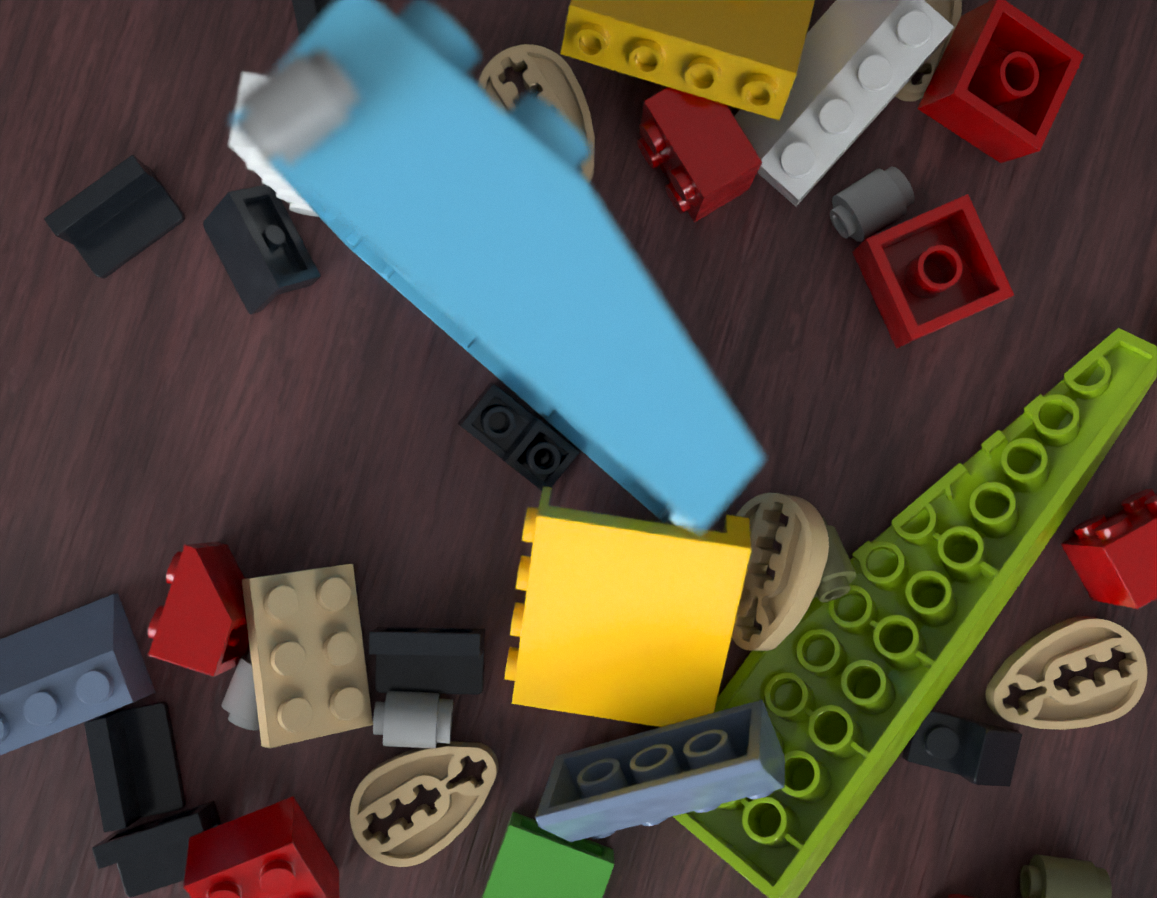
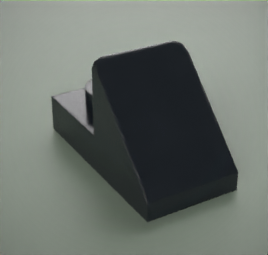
M932 709L904 748L902 758L908 762L961 775L972 784L1010 787L1022 733Z

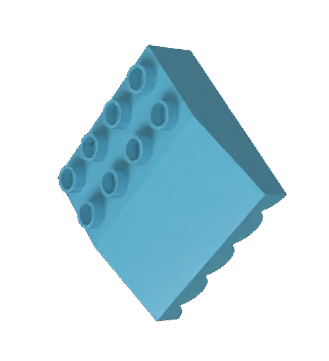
M337 0L274 71L298 53L307 58L318 48H321L345 74L357 92L360 102L347 111L350 119L347 123L293 165L288 166L279 155L268 163L350 250L663 523L667 521L670 525L675 523L677 526L683 524L688 529L694 526L701 532L764 458L594 196L589 182L578 170L592 153L586 140L562 114L535 94L526 92L507 114L497 107L483 88L469 74L481 61L478 50L466 34L446 14L428 0H411L396 18L375 0ZM242 108L230 119V122L238 131L239 129L235 123L246 115Z

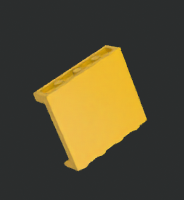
M572 0L569 5L560 54L780 121L798 71L815 0Z
M543 486L539 507H527L522 541L533 543L531 557L521 555L516 589L527 592L525 603L515 602L510 635L520 637L519 648H509L505 670V680L515 681L512 704L664 727L714 713L751 552L749 518L726 515L723 533L708 530L700 532L695 528L688 529L683 526L549 506L552 488Z

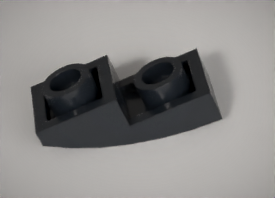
M492 382L489 383L458 422L463 429L541 491L543 486L552 488L580 453Z

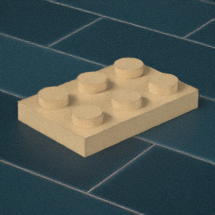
M353 564L242 579L262 747L273 748L373 725Z

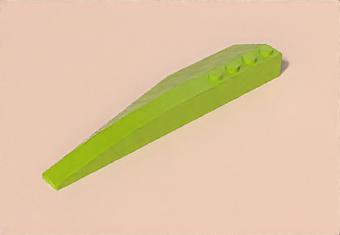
M1117 328L1064 373V379L1044 396L1040 394L1024 407V413L1002 432L997 430L981 444L982 449L963 465L961 463L957 464L892 520V525L872 542L868 540L852 554L854 557L850 560L856 572V577L849 583L851 589L848 593L829 602H820L818 597H814L795 629L775 649L769 651L752 650L717 698L714 713L763 700L785 756V788L775 790L763 798L750 799L746 797L720 804L717 808L708 812L698 813L691 811L672 817L768 898H798L982 640L1115 443L1157 377V346Z

